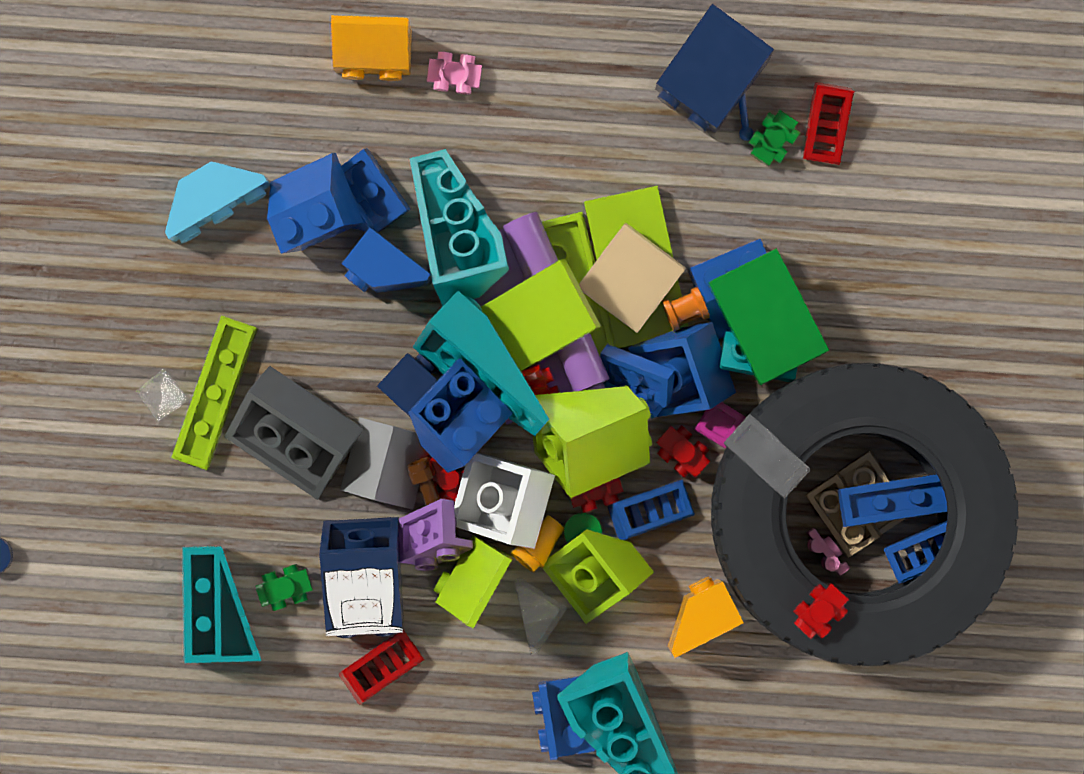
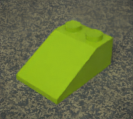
M475 535L470 539L473 541V549L460 554V558L457 559L458 562L452 573L449 574L444 571L433 590L439 594L435 602L471 628L475 627L513 556Z

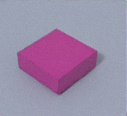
M721 402L712 409L705 410L694 430L726 449L732 436H734L746 416Z

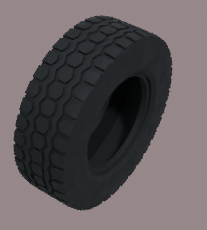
M880 363L844 364L821 369L786 384L765 398L745 418L734 436H732L718 466L711 499V527L715 550L728 584L748 612L771 633L800 651L829 662L852 666L892 665L909 661L912 658H919L933 652L936 648L943 647L954 640L959 633L962 634L976 621L978 615H982L993 601L992 597L998 593L1006 578L1004 576L1005 572L1009 570L1014 555L1012 550L1013 545H1016L1018 533L1016 519H1019L1018 500H1016L1015 495L1017 490L1014 476L1009 469L1011 466L1004 449L1001 450L1000 441L992 428L988 427L985 423L986 420L973 406L971 407L968 401L953 389L950 390L945 384L930 376L927 377L923 373L894 365ZM852 434H865L886 439L897 444L912 455L921 465L927 476L937 474L944 489L948 511L937 513L936 525L947 520L946 532L942 533L944 537L943 543L939 550L933 537L930 546L935 559L917 577L900 584L897 582L889 587L872 592L854 593L840 591L849 599L844 605L848 610L847 614L838 622L834 618L828 622L832 629L824 638L821 639L816 634L810 639L794 624L798 616L793 611L803 600L809 606L815 601L809 594L818 584H821L825 589L828 585L817 579L803 565L790 541L786 522V505L792 482L805 461L819 448L835 439ZM924 556L923 560L921 561V564L927 562L925 556Z

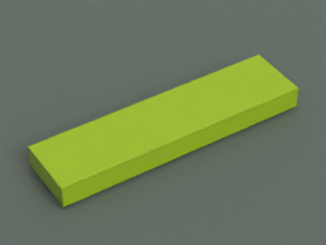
M221 315L171 458L209 470L258 328Z

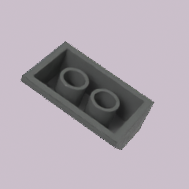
M269 366L248 390L224 437L318 500L349 455L364 429Z

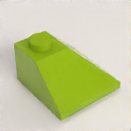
M585 530L551 555L543 567L547 575L586 624L629 595L654 573L631 542L591 530Z

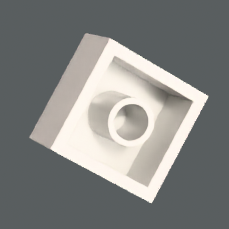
M476 453L465 465L455 501L456 527L510 545L535 549L555 475L498 457Z

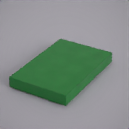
M777 248L707 283L759 386L829 351Z

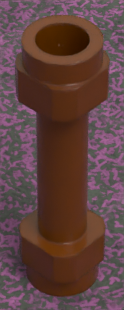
M421 458L408 464L407 467L412 484L419 485L426 505L440 500L432 479L436 472L429 458ZM456 527L455 538H460L458 528Z

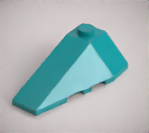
M446 149L409 158L432 282L442 306L457 291L472 299L480 298L509 270L503 237L500 231L487 215L483 205L468 186L466 179Z
M457 291L429 320L413 348L442 374L460 358L510 409L512 415L509 419L536 436L548 422L547 414L488 317L482 312L480 305L471 297L464 296Z
M629 652L592 665L557 695V699L572 730L581 739L584 738L596 750V755L604 763L607 762L618 774H678L644 685Z

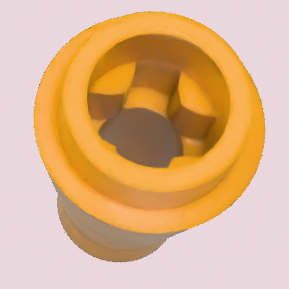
M547 515L542 521L535 549L515 545L516 548L512 551L511 555L522 566L534 573L539 567H544L558 538L563 533L564 527L554 518Z

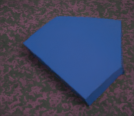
M368 148L362 149L341 166L364 222L352 229L366 232L371 228L375 232H380L411 210Z
M606 345L600 353V358L610 378L608 381L603 382L605 388L628 386L638 398H643L646 401L651 414L650 418H656L660 411L667 407L671 401L675 370L612 345Z

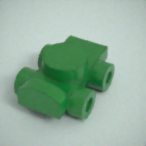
M779 110L776 116L769 112L761 123L767 128L764 134L756 131L749 141L754 146L750 155L768 167L773 159L781 163L788 152L782 146L786 141L793 145L801 133L795 129L798 121Z
M297 564L283 568L285 576L277 578L275 571L261 575L263 583L255 585L261 606L271 605L272 611L287 607L285 599L292 597L294 604L309 600L307 592L313 591L307 569L299 571Z

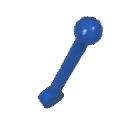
M744 94L739 101L742 126L739 131V137L744 141H749L753 137L754 132L749 127Z

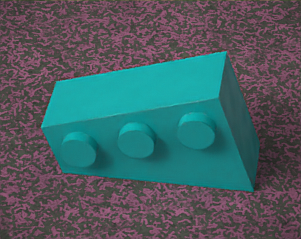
M221 546L182 547L184 663L262 661L223 548Z

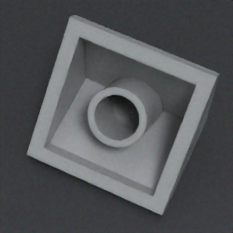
M359 417L358 425L364 430L350 451L340 490L375 501L414 509L419 485L412 484L407 465L428 456V452L420 444L417 433Z

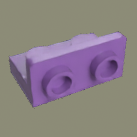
M440 499L398 519L400 563L415 565L417 570L429 571L437 569L438 564L457 560L460 558V554L473 549L472 540L455 538L457 521L454 512V501Z

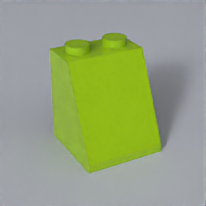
M628 386L535 395L549 420L536 436L533 435L534 453L548 471L555 475L556 481L570 498L650 464L649 447L652 446V439L648 431V419L651 417L650 410L646 401L643 398H638Z

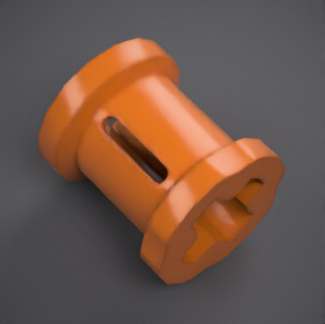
M697 287L691 289L690 294L673 301L668 299L661 301L674 332L679 331L681 325L698 318L704 320L710 318L704 299Z

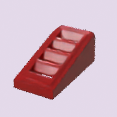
M815 82L803 159L840 165L854 96L852 88ZM823 96L842 99L841 106L822 103ZM820 111L839 114V119L835 121L819 118ZM817 126L837 129L836 136L816 133ZM814 141L835 144L834 151L813 148Z
M403 629L402 632L394 634L339 673V677L357 703L361 705L425 659ZM395 643L400 646L409 659V662L406 664L402 663L391 647ZM385 652L396 668V671L393 673L389 671L379 656L381 653ZM368 662H373L384 678L383 680L377 681L366 665ZM359 670L371 687L370 689L364 690L353 674L355 671Z

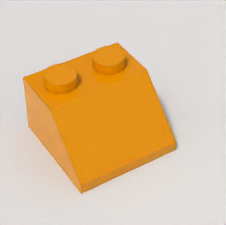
M331 15L333 69L335 73H342L343 79L362 80L364 79V74H379L380 80L401 81L402 75L411 74L412 29L409 18Z
M707 576L689 585L691 592L683 597L668 643V648L674 658L744 623L723 581L719 579L713 581L711 577Z

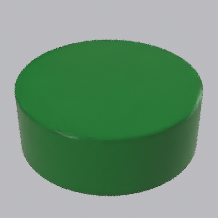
M587 513L573 515L564 527V536L567 543L585 530L602 534L599 521Z

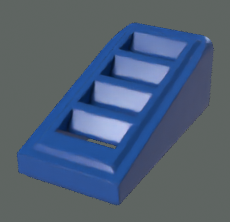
M683 479L608 505V511L617 537L621 540H626L695 515ZM671 491L679 511L677 514H673L666 493ZM654 497L658 498L664 515L662 519H659L652 499ZM643 502L650 523L644 524L637 503ZM626 507H628L635 527L634 529H631L629 520L624 509Z
M947 520L884 548V552L899 584L921 575L935 559V555L928 539L934 537L940 550L944 540L942 533L946 532ZM920 544L927 560L926 563L921 564L913 545ZM902 549L906 550L913 566L908 571L899 554V551Z

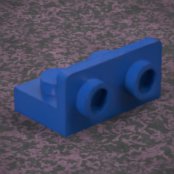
M579 676L538 682L539 691L532 692L535 714H543L545 729L538 730L541 752L549 751L550 760H556L562 756L595 751L584 738L581 739L572 730L557 699V695Z

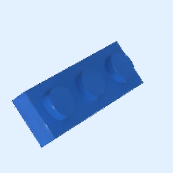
M937 474L837 490L843 527L948 512L944 489Z

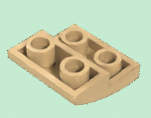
M625 223L588 271L579 286L584 294L638 333L686 267Z
M872 450L806 494L848 557H851L880 538L883 533L906 519L843 527L838 489L892 481Z

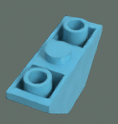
M211 161L178 181L165 234L173 242L180 240L181 243L188 242L201 233L199 227L211 220L214 224H218L234 214L232 211L233 207L244 201L246 205H250L266 195L264 189L268 188L270 183L262 174Z

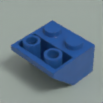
M460 358L453 363L408 412L421 446L447 473L465 466L512 415L510 409Z

